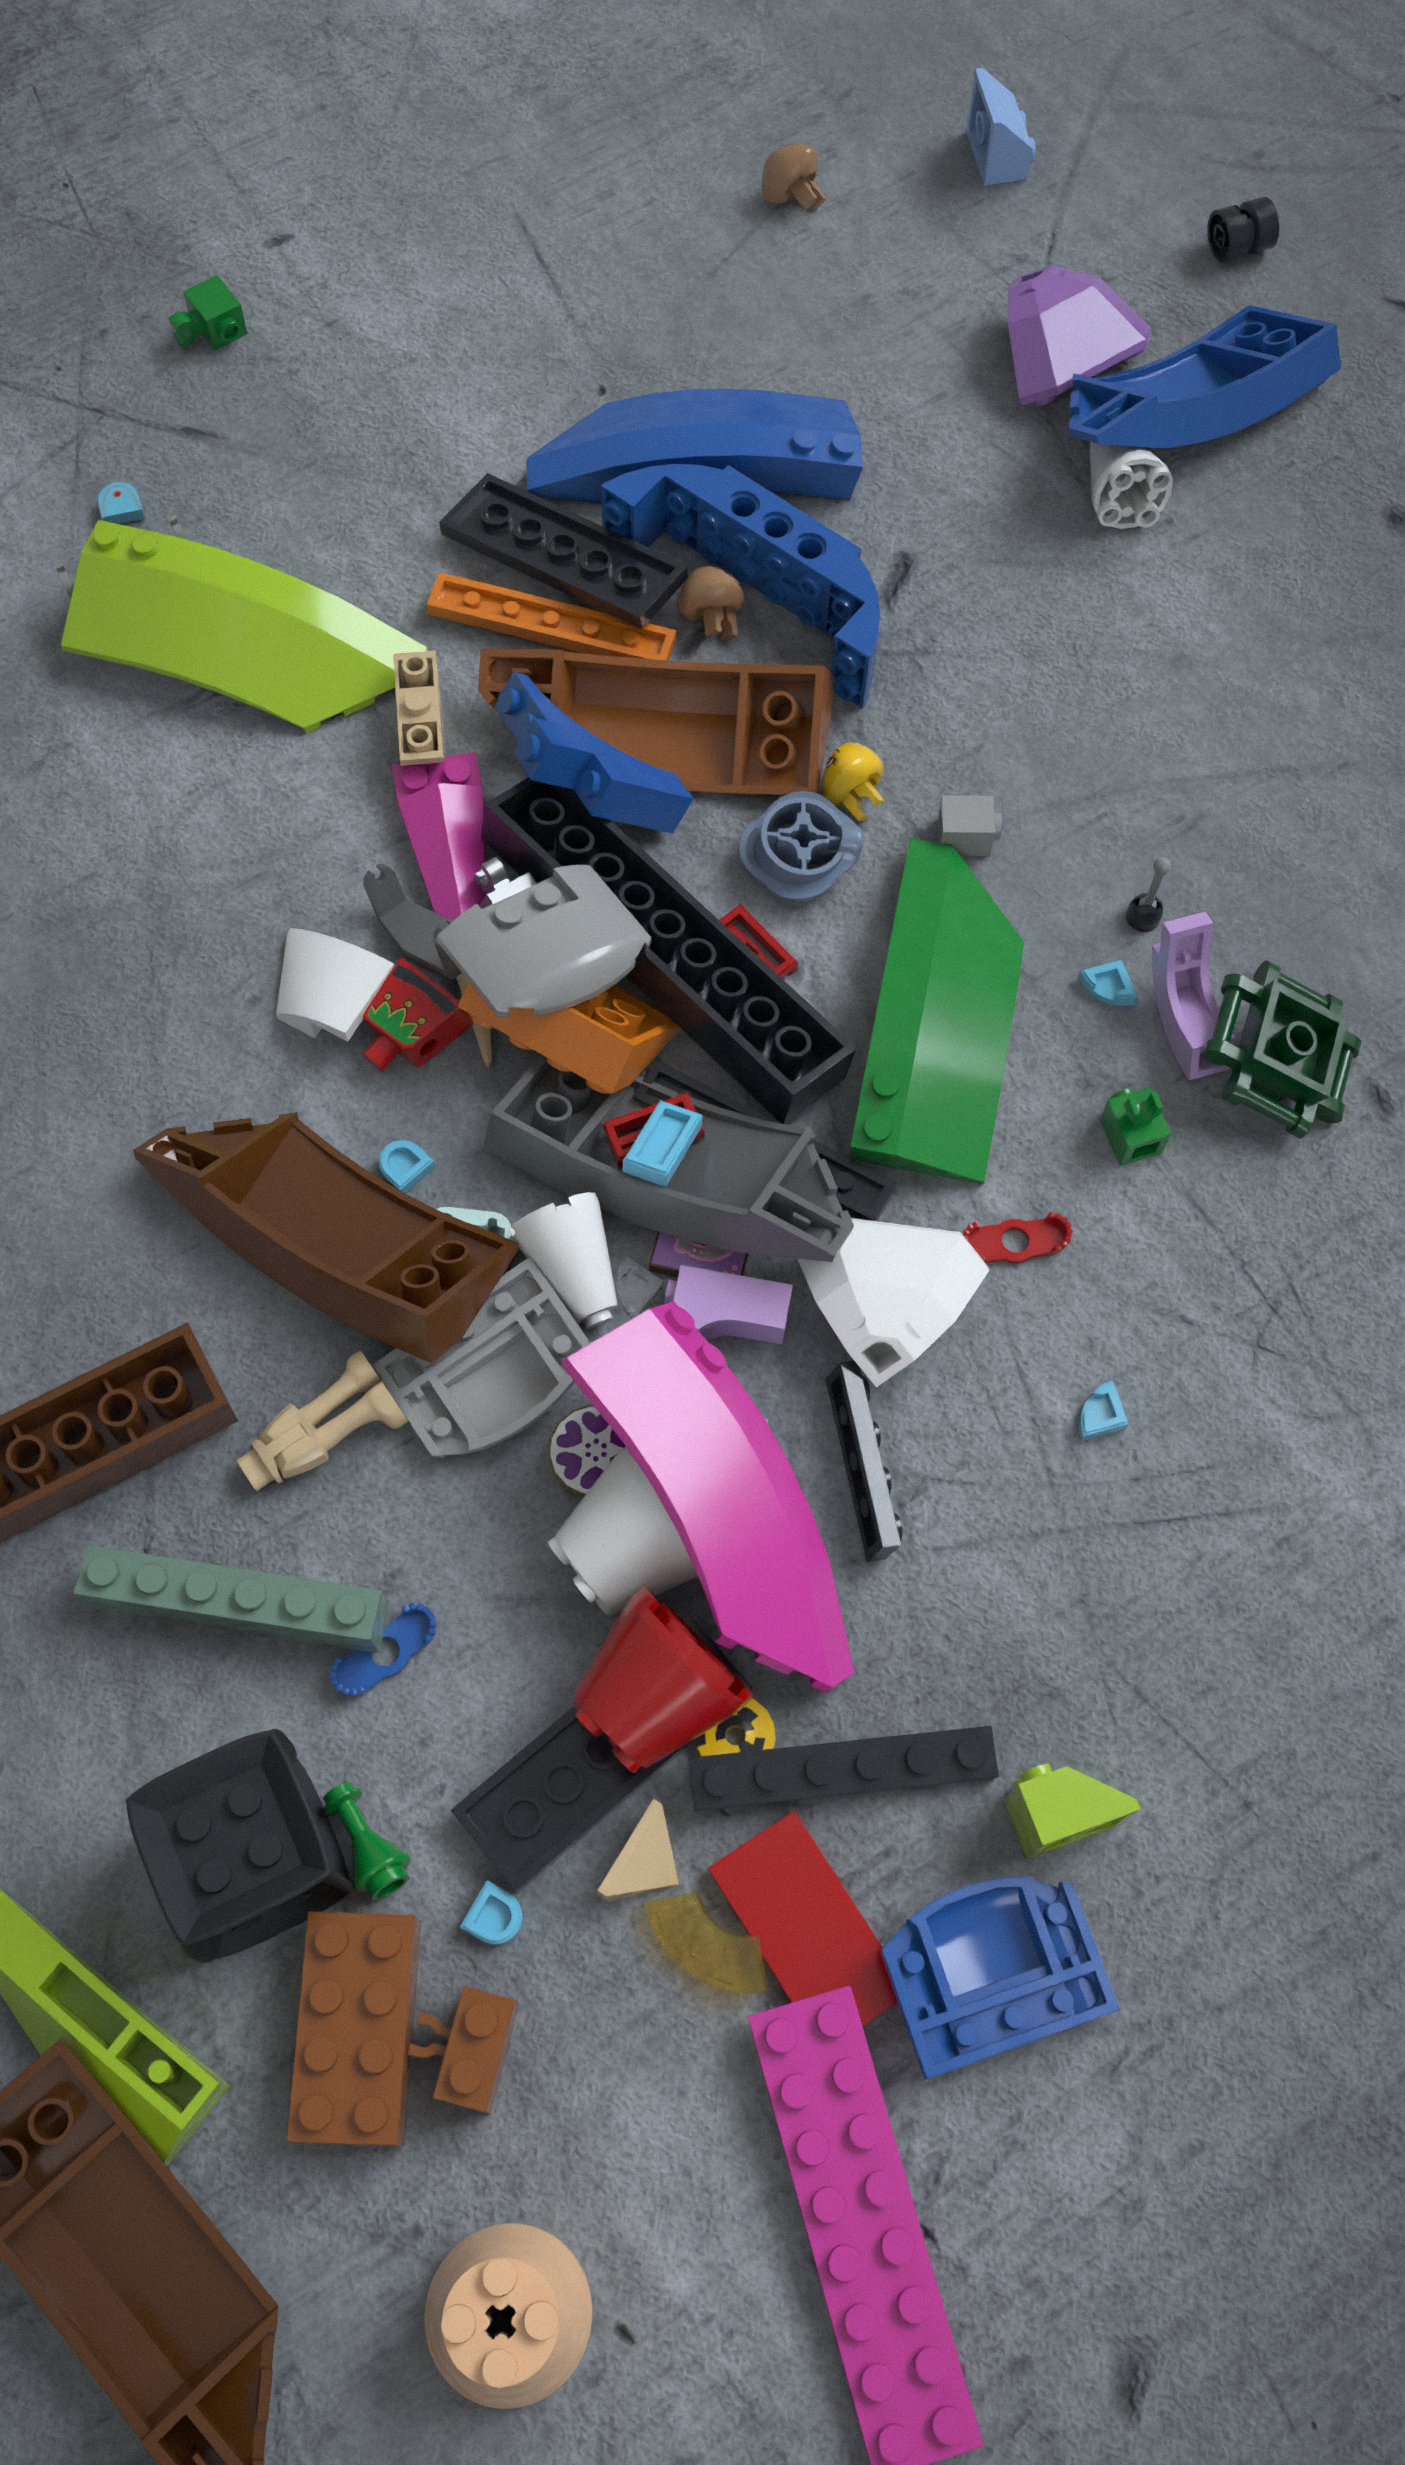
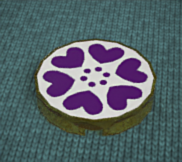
M593 1404L574 1409L557 1423L549 1439L548 1460L553 1476L566 1492L576 1497L578 1495L584 1498L617 1453L625 1447V1444Z

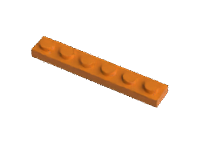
M441 572L437 576L426 603L427 613L431 616L584 654L670 660L676 643V630L649 623L642 629H638L605 612Z

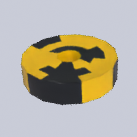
M751 1699L738 1713L697 1737V1752L700 1756L774 1749L776 1741L774 1722L767 1709L755 1699ZM732 1728L740 1729L745 1735L744 1741L739 1745H732L726 1740V1733Z

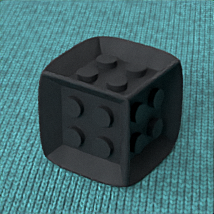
M271 1729L251 1734L218 1747L153 1779L131 1794L125 1801L131 1831L164 1917L172 1932L181 1943L183 1952L189 1958L198 1962L208 1963L262 1943L306 1921L308 1912H323L354 1890L350 1882L344 1856L330 1821L323 1811L324 1807L305 1768L297 1758L295 1746L281 1730Z

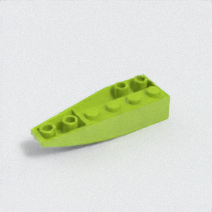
M0 1888L1 1996L40 2055L62 2038L165 2165L168 2166L231 2085Z

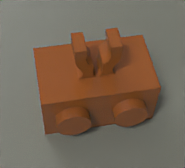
M463 1986L452 2027L444 2026L439 2019L432 2015L419 2012L417 2024L431 2026L436 2035L449 2038L447 2046L432 2043L428 2047H420L410 2043L407 2053L408 2055L423 2059L435 2056L444 2057L433 2099L491 2114L519 2008V2003L515 1999Z

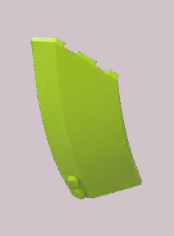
M101 520L97 521L81 551L61 647L66 652L145 669L223 694L305 729L306 734L321 728V721L341 712L344 716L350 715L376 703L374 697L395 688L393 654L428 651L426 646L345 600L296 577L212 546L172 535Z

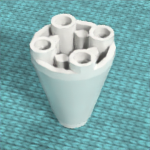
M1090 443L1091 500L1100 523L1103 526L1118 529L1137 526L1146 528L1154 525L1160 518V511L1164 509L1171 497L1173 478L1167 465L1146 447Z

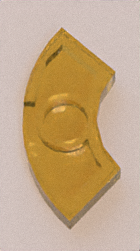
M699 1892L645 1902L652 1928L667 1954L689 1973L702 1980L701 1982L711 1987L734 1993L753 1994L769 1991L759 1936H740L720 1927L706 1912Z

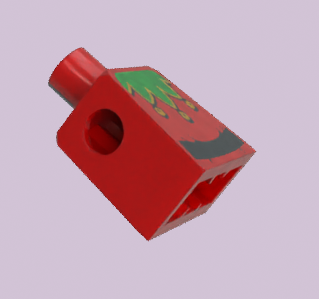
M401 957L364 1012L363 1019L377 1038L362 1055L372 1066L381 1072L387 1068L398 1054L415 1067H422L470 1028L474 1022L471 1020L469 1013L458 1007L460 1000Z

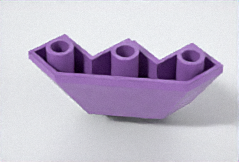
M1051 265L1015 277L1008 288V329L1021 405L1033 402L1034 406H1042L1051 403L1057 398L1056 395L1073 387V373L1096 378L1101 375L1103 370L1116 363L1143 353L1144 348L1148 346L1152 337L1151 327L1099 276Z

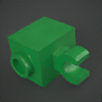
M218 275L183 291L188 313L179 311L168 318L176 330L173 333V337L181 347L192 344L198 335L202 334L212 349L216 350L248 334L241 304Z
M1151 1087L1138 1091L1128 1088L1116 1092L1107 1100L1100 1117L1102 1126L1120 1166L1162 1154L1171 1136L1162 1115L1164 1107L1157 1091L1152 1092Z

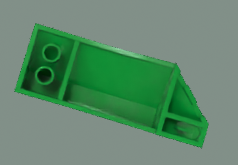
M912 838L909 841L849 1158L854 1161L983 1185L1004 1074L1024 941L956 849L951 845Z

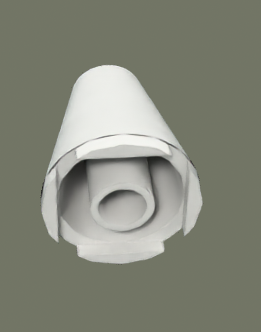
M586 1192L568 1197L570 1204L555 1207L554 1203H551L527 1214L512 1225L513 1229L509 1230L512 1239L518 1243L522 1253L526 1258L531 1257L576 1323H584L586 1329H591L613 1319L610 1311L615 1309L618 1304L600 1203L594 1192Z

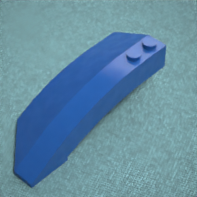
M687 389L646 394L605 403L530 455L526 462V491L538 497L602 504L601 485L631 471L668 464L702 465L722 470L729 465L770 491L850 500L863 469L861 435L844 400L746 389Z

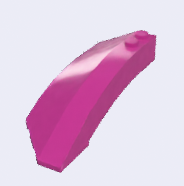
M674 1301L656 1306L568 1356L561 1363L562 1367L625 1444L653 1486L678 1531L701 1581L721 1635L715 1643L728 1649H732L736 1644L755 1651V1661L785 1675H788L793 1670L810 1677L809 1680L812 1687L825 1693L849 1678L854 1673L831 1564L810 1506L788 1459L763 1415L737 1377L726 1365L725 1357L720 1350L709 1344L696 1329L692 1316Z

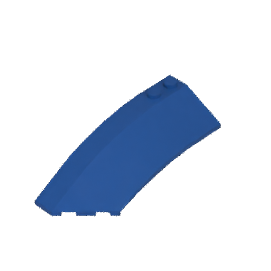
M1249 305L1195 342L1149 364L1096 378L1073 373L1074 391L1071 392L1070 403L1072 416L1068 427L1070 436L1097 444L1166 449L1201 443L1229 435L1258 423L1279 410L1293 405L1298 401V398L1311 389L1322 385L1327 378L1341 369L1337 324Z

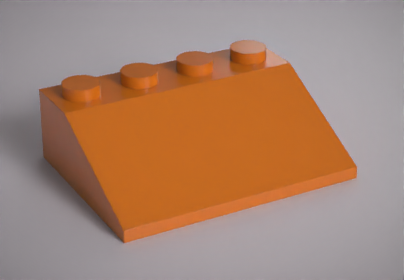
M468 981L458 1004L460 1009L471 1014L470 1018L476 1024L485 1028L498 1029L508 1035L509 1041L515 1046L525 1050L537 1051L547 1057V1062L552 1067L565 1072H574L586 1079L585 1083L591 1089L604 1094H614L629 1086L681 1029L661 1009L617 985H613L585 1002L560 1011L534 1016V1008H508L509 1018L497 1017Z

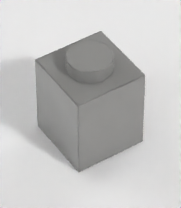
M942 795L937 816L938 843L953 846L960 856H990L994 839L1000 840L1002 833L1001 813H994V796Z

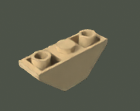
M436 650L395 653L393 658L400 765L444 762L445 738Z

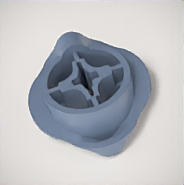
M798 791L777 799L768 807L763 815L746 827L740 838L737 858L739 863L753 877L764 884L772 894L787 901L802 902L814 899L825 893L842 874L849 871L855 865L863 847L864 834L860 827L824 796L814 792ZM793 823V826L789 828H779L778 832H771L778 826ZM822 860H831L822 867L807 869L810 864H821Z

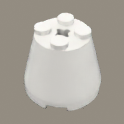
M626 1446L617 1453L558 1530L556 1536L548 1541L550 1548L564 1565L570 1563L578 1574L573 1578V1581L580 1592L590 1603L595 1600L608 1617L614 1613L621 1612L628 1600L643 1585H646L654 1593L653 1596H657L698 1577L678 1531L653 1486Z

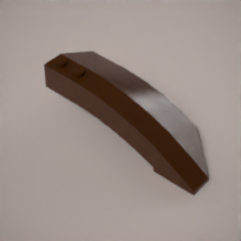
M297 1112L279 1114V1118L272 1123L253 1126L251 1118L214 1122V1130L188 1134L186 1126L166 1128L133 1150L135 1159L211 1233L280 1286L345 1325L431 1364L463 1338L518 1251L517 1242L447 1215L408 1196L371 1174L298 1119Z

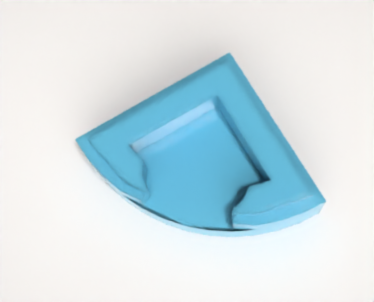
M1122 960L1081 970L1079 973V982L1094 998L1116 1006L1135 1004L1138 996Z
M1113 1380L1097 1387L1084 1403L1078 1420L1080 1441L1127 1428L1128 1421Z

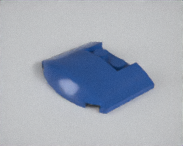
M1017 1876L990 1879L964 1886L932 1901L913 1914L902 1925L891 1942L890 1939L887 1940L880 1950L924 2080L1120 2010L1074 1886L1061 1881L1058 1883V1887L1034 1881V1877Z

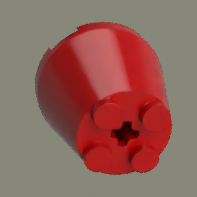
M643 1585L628 1600L573 1694L576 1699L572 1702L578 1711L575 1714L578 1720L596 1737L604 1731L609 1736L608 1740L615 1747L612 1752L632 1773H635L641 1766L648 1768L738 1713L754 1697L743 1681L736 1674L732 1675L727 1670L728 1667L717 1656V1653L667 1603L664 1602L660 1605L654 1598V1593L646 1585Z

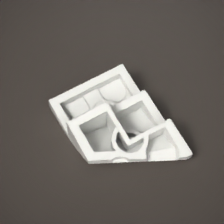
M290 928L286 938L276 1011L277 1019L313 1038L318 1035L321 1029H324L348 1042L363 1021L364 1012L395 964L337 938L308 930Z

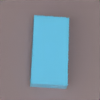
M660 1101L624 1158L622 1172L666 1187L701 1129L703 1115Z

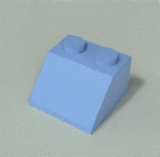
M977 68L974 73L966 133L983 184L986 186L1027 180L1030 162L1035 161L1036 147L1034 139L1032 137L1029 138L1026 131L1025 113L1023 110L1019 111L1014 94L985 69Z

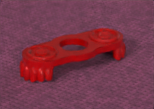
M1049 1212L1045 1219L1031 1221L1008 1219L999 1225L980 1227L979 1222L974 1221L973 1224H968L967 1228L964 1229L963 1236L985 1263L1006 1261L1019 1264L1028 1261L1030 1258L1050 1256L1061 1252L1070 1243L1073 1230L1071 1229V1223L1068 1222L1066 1217H1062L1060 1213L1054 1214ZM1010 1230L1023 1232L1028 1239V1247L1018 1253L1007 1250L1002 1243L1003 1234Z

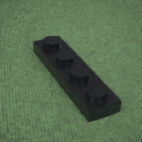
M855 1361L840 1362L826 1378V1384L866 1561L885 1560L901 1546L902 1523L899 1516L893 1512L890 1499L892 1488L891 1476L888 1469L883 1467L880 1456L881 1434L878 1424L872 1421L868 1404L870 1400V1386L865 1376H862L860 1367Z

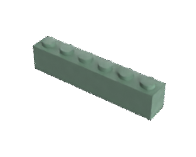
M92 1545L86 1546L73 1593L89 1608L379 1654L390 1604L381 1590Z

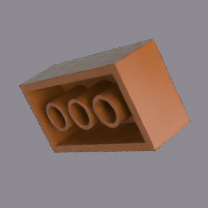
M308 1912L287 2142L405 2146L411 2055L407 2053L410 2043L412 2044L421 1933V1921L415 1915Z

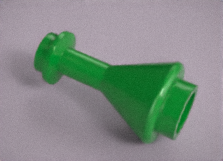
M350 1782L342 1783L325 1794L323 1800L326 1805L323 1811L328 1816L338 1814L352 1840L354 1890L357 1893H369L373 1901L381 1900L395 1893L408 1882L409 1876L405 1870L410 1864V1856L369 1828L356 1804L362 1796L360 1788H353Z

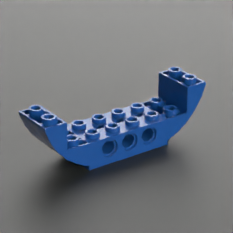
M690 464L650 466L622 474L601 485L603 527L648 548L666 531L675 541L684 543L700 553L706 561L716 563L733 574L739 582L752 586L764 594L772 603L781 605L797 615L806 625L814 626L830 636L834 641L831 673L834 676L833 690L841 699L851 701L862 709L865 707L872 686L879 635L880 607L877 590L871 575L860 559V547L729 465L724 470Z

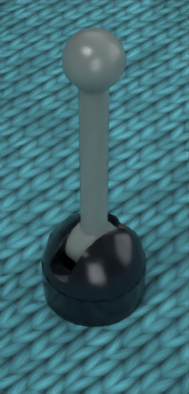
M1159 857L1155 860L1153 864L1155 874L1148 893L1137 895L1128 906L1126 912L1127 922L1137 931L1149 932L1154 930L1159 925L1163 916L1162 902L1156 894L1163 876L1169 873L1172 867L1171 861L1166 857Z

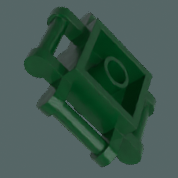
M1266 960L1257 968L1253 980L1240 974H1228L1224 977L1221 987V993L1224 997L1212 1039L1208 1040L1205 1044L1203 1058L1212 1064L1226 1065L1232 1069L1231 1077L1222 1090V1099L1233 1105L1241 1103L1286 1126V1132L1300 1139L1310 1131L1315 1116L1320 1121L1326 1123H1339L1342 1121L1345 1111L1342 1099L1352 1059L1359 1054L1361 1040L1356 1035L1346 1031L1349 1020L1340 1016L1343 1007L1342 1000L1331 994L1321 995L1282 974L1279 966ZM1244 1000L1250 1004L1239 1047H1236L1230 1041L1241 1001ZM1289 1098L1296 1102L1295 1109L1293 1110L1277 1101Z

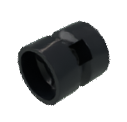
M1260 197L1242 202L1239 207L1238 205H1232L1214 210L1209 216L1207 225L1208 242L1214 257L1220 262H1225L1243 257L1246 253L1253 254L1273 248L1277 244L1280 227L1278 214L1273 202L1268 197Z

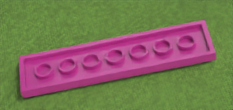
M851 1985L747 2016L870 2465H928L983 2447L984 2444Z

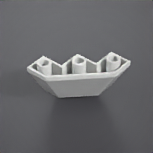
M851 1218L854 1224L853 1230L833 1262L797 1259L818 1307L846 1351L876 1388L915 1361L957 1320L989 1272V1267L961 1232Z

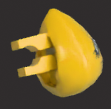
M847 742L839 746L826 763L822 776L821 795L832 802L835 807L844 804L858 821H865L869 815L863 811V801L860 797H868L874 806H880L885 801L874 788L878 785L884 773V765L881 759L873 750L859 743Z

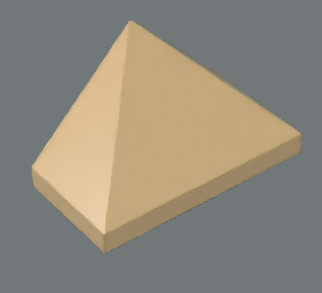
M655 1799L650 1803L597 1890L599 1897L607 1902L679 1885L663 1806Z

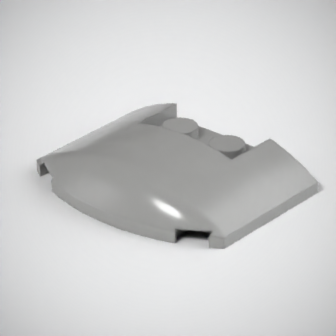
M569 865L554 868L553 877L483 909L478 904H475L437 935V942L497 1017L509 1018L508 1008H534V1016L543 1015L578 1005L601 994L618 983L635 967V958L640 953L642 947L647 951L651 944V936L590 865Z
M529 1257L502 1275L463 1338L432 1364L396 1348L372 1364V1366L433 1458H445L444 1455L473 1453L496 1445L516 1435L542 1417L574 1384V1380L562 1367L561 1363L568 1356L589 1345L590 1341L533 1259Z

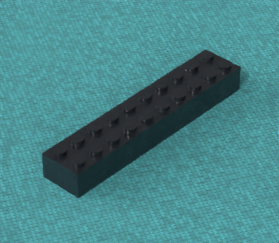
M528 777L485 803L481 839L520 876L529 872L535 882L540 883L553 877L554 868L569 865H590L651 936V944L647 951L642 947L640 953L635 958V967L626 977L781 1124H786L846 1078L857 1047L615 823L609 819L591 816L574 789L534 781Z

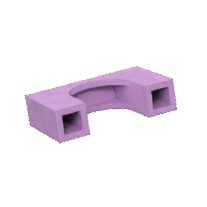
M680 1265L677 1281H668L664 1304L674 1301L679 1307L685 1309L692 1316L696 1329L706 1340L719 1336H736L783 1345L793 1285Z

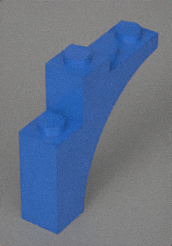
M513 672L505 688L501 690L494 708L517 740L518 747L514 755L531 780L574 789L591 816L674 833L694 799L675 773L642 762L594 736L558 709L544 696L527 675Z

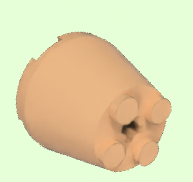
M520 2223L497 2224L476 2231L458 2243L448 2253L438 2267L430 2284L425 2304L424 2322L426 2340L433 2361L444 2379L458 2393L486 2407L512 2409L536 2403L551 2395L566 2382L582 2359L592 2326L590 2286L576 2256L560 2239L551 2233L532 2225ZM492 2305L499 2310L504 2309L507 2305L513 2307L516 2312L511 2320L512 2325L516 2329L514 2333L502 2331L495 2338L488 2335L487 2330L493 2318Z

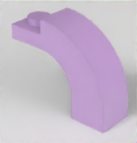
M1206 912L1163 922L1161 943L1152 945V975L1159 1014L1171 1049L1188 1080L1231 1069L1226 1065L1212 1064L1203 1058L1205 1044L1208 1040L1212 1039L1219 1015L1209 977V954L1213 922ZM1232 1034L1230 1043L1234 1045L1235 1036Z

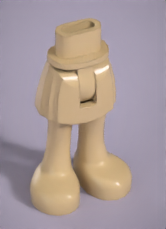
M360 1350L349 1357L346 1371L331 1387L300 1409L289 1403L269 1423L258 1437V1440L254 1439L251 1442L254 1449L236 1461L254 1489L259 1491L273 1480L280 1484L284 1482L283 1478L287 1479L304 1473L328 1461V1451L354 1430L367 1423L377 1420L385 1423L390 1428L397 1429L409 1421ZM358 1393H366L347 1410L321 1427L315 1428L322 1419L342 1403Z

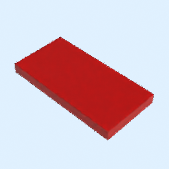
M795 1810L708 1867L709 1873L790 2003L851 1985L862 2027L898 2003L880 1953L882 1948L880 1942Z

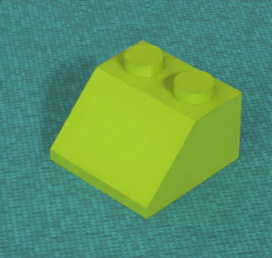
M1049 1763L1021 1773V1778L1013 1782L1014 1789L1004 1799L1027 1859L1121 1825L1141 1810L1137 1799L1068 1766L1052 1771Z

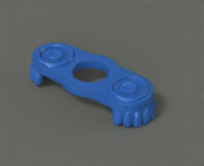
M411 1603L409 1606L404 1605L402 1607V1614L385 1627L383 1639L394 1640L399 1646L400 1653L398 1659L389 1666L377 1665L371 1658V1652L354 1650L345 1658L336 1657L335 1663L331 1664L332 1671L329 1672L331 1683L335 1686V1689L338 1692H342L345 1696H361L386 1677H393L400 1673L407 1666L409 1659L425 1648L436 1634L435 1628L437 1623L435 1615L430 1611V1608L424 1607L421 1603L417 1605Z

